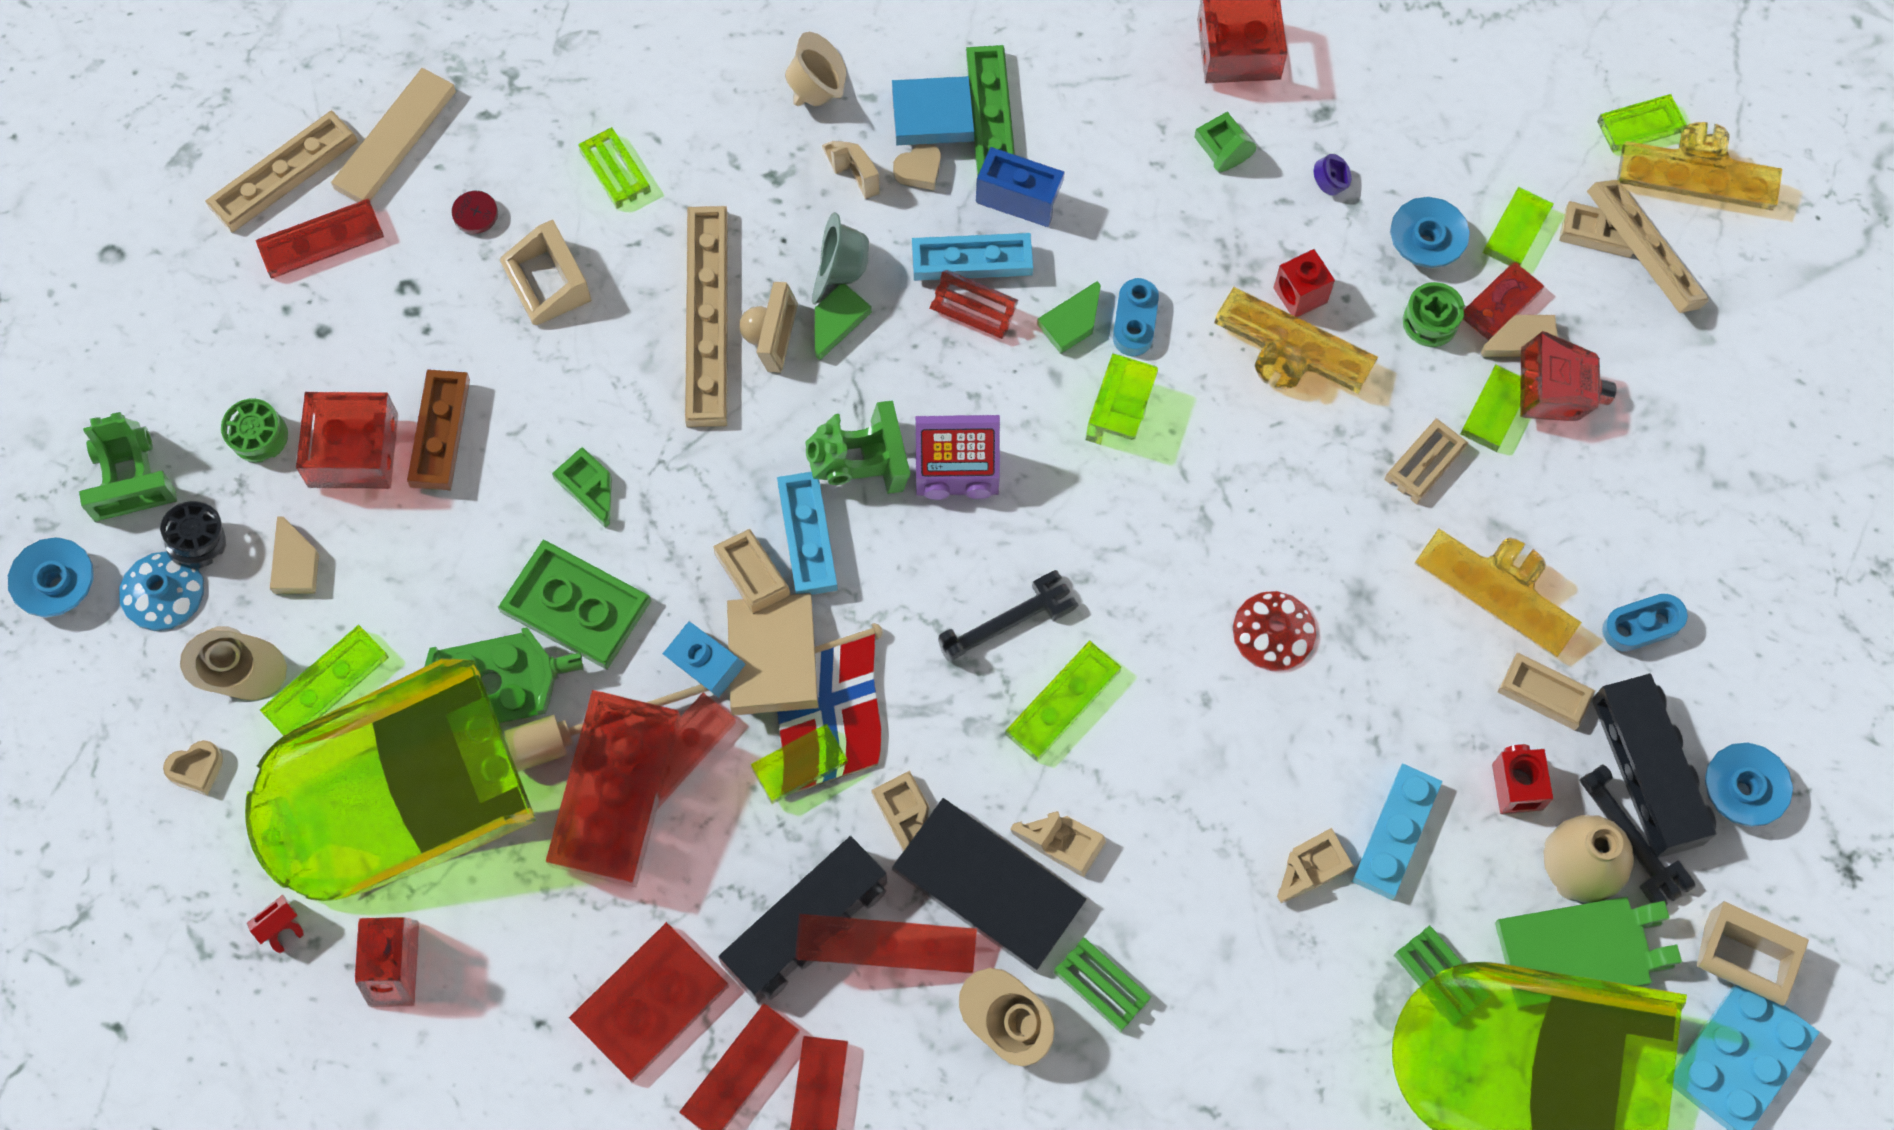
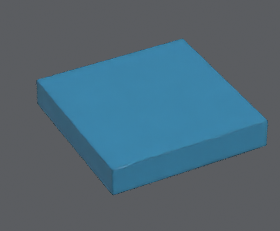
M969 76L892 80L896 146L974 142Z

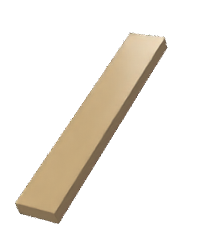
M727 206L687 207L686 427L727 426L728 210Z

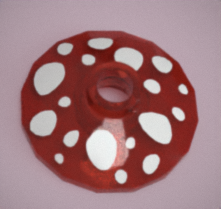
M1279 591L1261 592L1248 598L1237 610L1232 626L1234 643L1241 655L1254 666L1269 671L1288 670L1301 664L1311 653L1317 635L1315 620L1307 606L1294 596ZM1272 620L1280 621L1284 629L1275 631L1270 627L1269 622Z

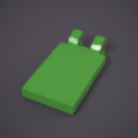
M1627 896L1498 919L1495 922L1508 974L1608 994L1647 987L1652 983L1649 972L1670 970L1675 968V964L1682 962L1677 944L1650 951L1643 928L1661 926L1663 924L1662 921L1670 918L1665 901L1631 909ZM1511 985L1517 1010L1549 1004L1551 995Z

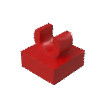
M281 895L247 922L249 931L260 944L269 940L272 949L280 954L285 951L282 943L278 941V934L282 930L291 929L299 939L304 936L301 925L294 920L298 915L284 895Z

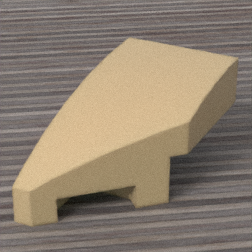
M831 141L822 145L835 174L850 169L865 199L880 194L879 173L865 151L858 144Z
M1058 811L1047 814L1048 818L1023 824L1021 821L1012 825L1010 830L1013 835L1082 877H1085L1106 843L1103 834L1068 816L1060 817Z
M1332 828L1296 846L1290 852L1282 885L1277 895L1281 904L1354 869Z

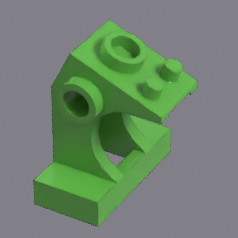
M893 400L877 402L870 420L871 427L857 431H844L841 429L840 415L835 414L825 424L820 425L816 432L805 441L806 457L810 462L813 479L828 480L830 485H842L852 479L883 476L887 494L904 491L911 474ZM849 449H861L863 460H849L845 458Z
M121 412L112 413L110 417L103 419L100 417L89 419L91 426L83 428V431L90 439L87 440L86 445L92 463H100L102 484L79 491L82 508L94 522L177 502L175 487L163 470L151 473L147 451L153 450V444L146 426L140 427L139 422L125 418ZM134 459L135 476L118 481L115 464Z

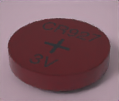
M474 190L463 193L455 200L451 210L455 225L463 232L469 234H479L489 230L498 218V208L495 200L483 191Z

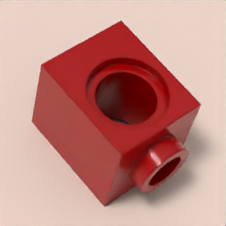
M1312 249L1279 266L1273 289L1292 318L1295 319L1328 303L1335 279L1316 250Z
M1526 744L1512 745L1506 747L1504 752H1501L1492 763L1500 814L1543 811L1553 800L1545 749L1530 750V746ZM1513 770L1525 772L1530 778V785L1519 783L1513 776Z

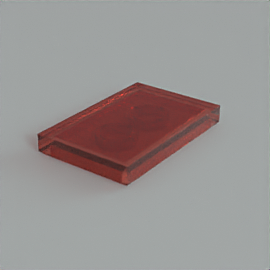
M666 922L569 1019L633 1083L729 987V984Z

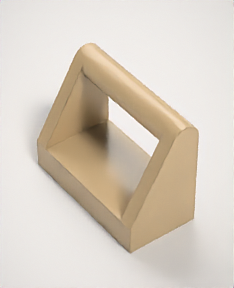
M553 219L537 226L500 258V262L533 325L542 324L592 301L586 280ZM548 252L565 285L540 305L519 264Z
M1723 901L1710 911L1707 918L1697 967L1784 1006L1789 998L1809 939ZM1723 934L1780 960L1776 983L1715 956L1714 954L1721 935Z

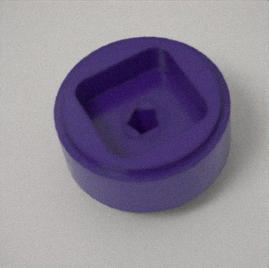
M1329 154L1315 163L1313 170L1314 178L1323 192L1333 196L1349 188L1352 180L1351 171L1342 157L1336 154Z

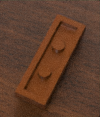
M427 369L407 477L410 488L451 491L470 384L467 372Z

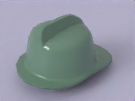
M836 212L830 215L824 230L820 266L812 293V303L814 305L821 299L827 285L851 284L857 281L866 271L868 264V237L857 229L841 224L840 216Z

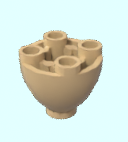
M1580 815L1562 822L1545 841L1543 851L1545 869L1552 883L1557 887L1558 893L1568 900L1576 899L1581 902L1604 901L1614 897L1629 880L1634 865L1633 846L1626 833L1609 819L1599 815Z

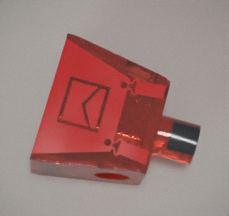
M1544 331L1521 347L1520 417L1578 421L1597 409L1599 404L1610 405L1613 402L1617 391L1616 384L1612 381L1600 379V358L1596 353Z
M406 917L359 919L355 983L369 1007L415 1006L419 921ZM380 984L389 985L391 987L380 988Z

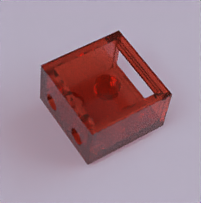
M1200 0L1197 22L1205 83L1281 80L1288 53L1280 0Z
M305 392L296 469L308 488L391 489L398 412L389 393ZM313 413H314V415H315V420H314V429H313V437H312L311 455H310V460H308L309 447H310V438H311V430H312V421H313Z

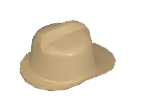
M805 32L800 36L795 56L785 73L786 81L794 91L793 104L800 106L806 102L813 106H821L833 97L841 98L844 93L846 67L843 59L827 39L814 32Z
M217 626L196 635L186 644L180 657L181 671L184 678L191 685L205 691L239 699L258 700L269 697L280 689L286 679V661L283 654L274 644L258 637L242 634L239 630L229 626Z
M982 969L976 971L965 980L959 994V1009L963 1021L976 1036L986 1043L999 1057L1012 1065L1027 1066L1035 1064L1047 1055L1053 1043L1055 1027L1050 1008L1042 998L1033 993L1015 976L1003 969Z

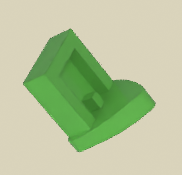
M1228 111L1195 130L1194 138L1214 162L1213 167L1218 173L1241 164L1256 151L1254 141L1243 132Z

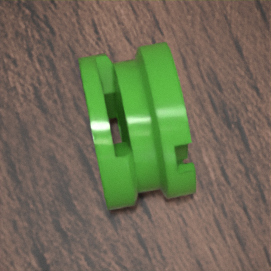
M1430 282L1419 286L1411 294L1403 314V327L1407 335L1413 341L1423 346L1438 347L1445 345L1454 338L1463 320L1464 301L1454 288L1444 283ZM1409 324H1411L1412 327L1417 331L1416 334H1415L1414 331L1410 328V325H1409ZM1423 335L1426 337L1432 338V340H1425L1420 336Z
M249 398L235 403L227 410L221 422V434L226 444L241 459L248 462L260 463L270 457H276L284 449L288 440V428L285 421L269 403L261 399ZM236 411H238L239 413L234 417V419L232 421H229L232 415Z

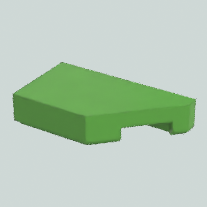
M1098 281L1038 318V327L1060 354L1093 334L1101 288Z
M840 284L815 307V355L819 360L826 356L872 313V306L846 284Z
M581 447L552 473V476L561 487L606 528L610 525L612 477L607 469Z

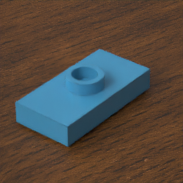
M688 621L662 653L718 698L746 665L737 656L690 621Z

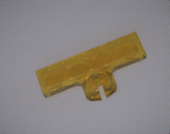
M1708 122L1689 124L1681 133L1678 149L1626 141L1622 146L1617 180L1621 184L1772 211L1778 204L1783 169L1737 161L1730 158L1728 154L1730 134L1725 127L1719 124H1714L1713 134H1707Z
M1236 287L1232 288L1217 312L1214 321L1215 324L1262 348L1255 362L1256 372L1259 378L1266 384L1269 383L1275 371L1282 374L1275 385V388L1280 390L1296 387L1304 373L1309 371L1317 373L1359 394L1378 359V356Z
M1438 528L1415 561V565L1557 658L1582 622L1538 594L1534 589L1536 581L1546 567L1545 559L1541 554L1532 549L1520 568H1518L1513 563L1524 549L1525 543L1511 537L1502 541L1495 553L1487 558L1474 552Z

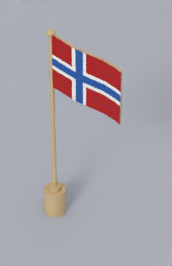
M873 623L871 624V629L816 646L818 708L777 712L784 760L783 786L780 798L878 765L881 752V723L874 683L875 638L878 640L883 633L879 624ZM700 684L569 728L565 720L557 722L555 715H551L505 730L504 733L517 772L567 756L565 747L573 745L571 739L573 735L709 690Z

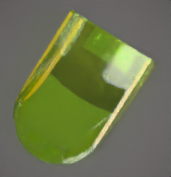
M440 659L287 733L277 740L259 761L256 767L260 769L252 791H247L245 803L247 835L255 857L265 872L281 887H288L306 896L305 898L319 901L345 899L365 893L465 854L537 821L475 661L465 659Z
M1471 962L1456 965L1441 971V973L1429 979L1420 988H1417L1405 1003L1398 1017L1392 1041V1062L1395 1077L1401 1093L1412 1111L1432 1130H1668L1681 1013L1686 1005L1687 994L1500 963Z

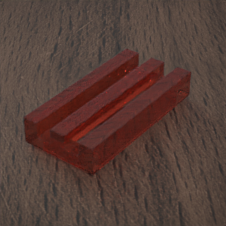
M944 270L940 277V285L937 286L935 291V299L931 302L929 309L1003 339L1007 334L1019 300L954 272ZM950 284L1007 307L1004 313L952 291L948 287ZM944 299H948L964 307L979 312L983 315L998 320L1001 322V324H996L985 318H982L966 310H963L947 302H944Z

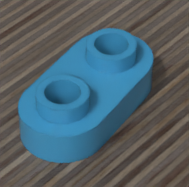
M1134 278L1128 280L1119 291L1113 343L1118 351L1127 356H1139L1146 353L1153 342L1159 293L1156 286L1146 279ZM1142 293L1145 295V298L1137 299L1133 294ZM1137 328L1141 333L1134 335L1129 333L1128 329Z
M1658 594L1614 609L1604 621L1602 632L1606 642L1614 649L1632 651L1677 635L1685 626L1688 613L1684 603L1676 596ZM1656 614L1665 616L1668 624L1660 623L1656 619ZM1617 627L1626 628L1629 636H1622L1618 632Z

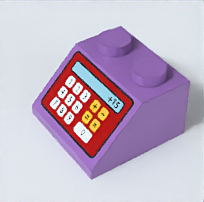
M1000 415L915 416L916 496L941 500L949 497V495H966L972 499H984L990 495H999Z

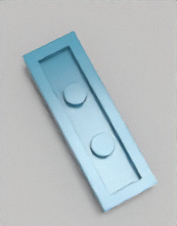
M1031 233L912 238L914 281L1033 276Z
M812 472L777 477L796 594L811 593V595L838 591L819 479H813Z
M1401 764L1351 882L1393 900L1441 787L1442 780L1406 764Z

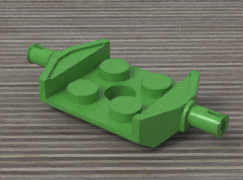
M528 627L522 628V633L441 650H438L437 647H431L428 651L420 684L417 685V688L390 692L391 699H393L391 702L404 698L472 666L478 682L484 675L495 673L501 677L502 684L496 693L490 695L483 694L484 698L448 715L454 733L546 714L549 707L554 681L559 679L558 674L584 670L581 652L557 658L554 656L549 657Z

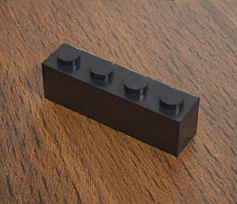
M1651 673L1602 686L1592 698V702L1651 849L1658 858L1705 845L1717 835L1715 830L1716 818L1711 807L1707 804L1705 805L1699 791L1700 781L1698 773L1694 766L1688 764L1682 750L1683 738L1679 728L1670 721L1666 711L1667 700L1663 689L1655 684Z
M850 835L718 956L721 966L757 1004L764 997L768 1000L773 999L787 986L788 980L786 977L798 966L803 970L812 964L821 954L819 946L830 936L834 939L842 936L854 923L852 916L863 906L870 909L885 895L887 890L884 886L887 885V872Z

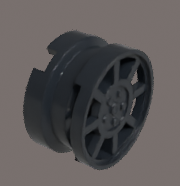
M198 501L180 503L171 508L161 521L160 532L167 554L179 566L181 564L190 565L191 569L206 567L212 564L213 559L219 554L222 555L225 550L226 536L218 512L206 503ZM168 522H170V525L166 531V526Z

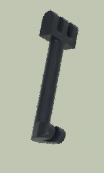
M1054 570L1033 581L1032 588L1036 596L957 637L953 629H948L939 635L938 642L946 660L952 661L964 655L968 650L1044 610L1055 621L1075 610L1079 604L1074 597L1060 604L1058 603V600L1067 596L1070 590L1066 584H1061L1050 590L1049 587L1062 579L1058 570Z
M1602 764L1594 769L1593 772L1581 777L1579 781L1606 818L1615 822L1626 833L1633 846L1634 856L1651 877L1642 883L1639 888L1651 903L1665 901L1667 906L1668 902L1659 890L1660 888L1669 900L1675 901L1682 894L1673 880L1685 892L1695 888V882L1679 860L1665 868L1605 787L1613 779L1609 768Z

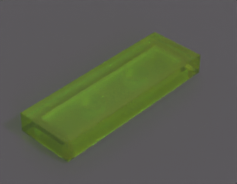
M358 624L265 704L260 711L288 742L292 743L290 741L300 736L384 663L389 656Z
M1089 640L1005 730V735L1038 762L1121 672L1122 667Z

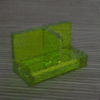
M1112 353L1088 422L1086 441L1101 445L1105 432L1130 440L1136 438L1141 421L1146 413L1148 400L1158 374V367Z

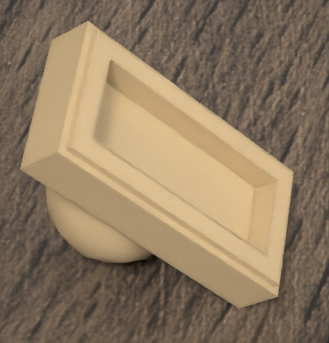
M773 282L767 308L763 306L751 307L743 313L739 321L742 337L750 344L758 346L756 353L767 372L781 373V370H783L798 307V302L787 282Z

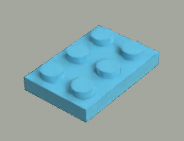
M1734 984L1665 1079V1082L1727 1130H1752L1820 1032L1785 1005L1781 1006Z

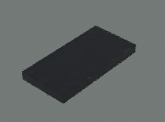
M945 798L941 799L892 866L893 872L1035 973L1087 900V898Z

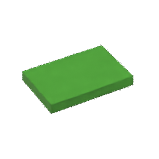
M543 539L498 606L500 613L574 653L581 652L582 657L608 670L651 603V597Z

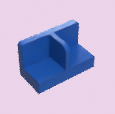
M990 147L977 177L976 203L1049 227L1052 220L1053 205L1063 184L1065 172Z

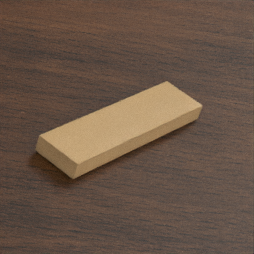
M421 68L331 181L334 190L366 207L456 93L454 84Z
M331 110L205 200L209 209L233 233L355 145L358 140L355 134Z
M1618 180L1595 182L1587 190L1588 194L1679 313L1698 310L1709 301L1701 287Z

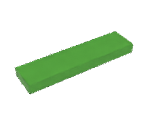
M1004 45L966 47L977 177L990 147L1015 155Z

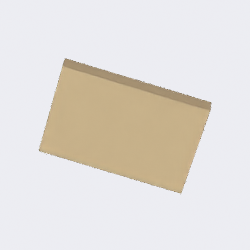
M811 593L790 595L754 614L744 599L727 600L729 651L746 664L730 683V708L732 716L818 708Z

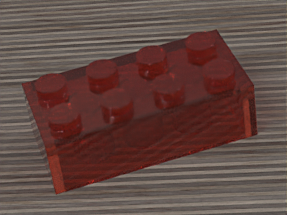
M592 690L545 861L550 867L637 888L681 721L678 710Z

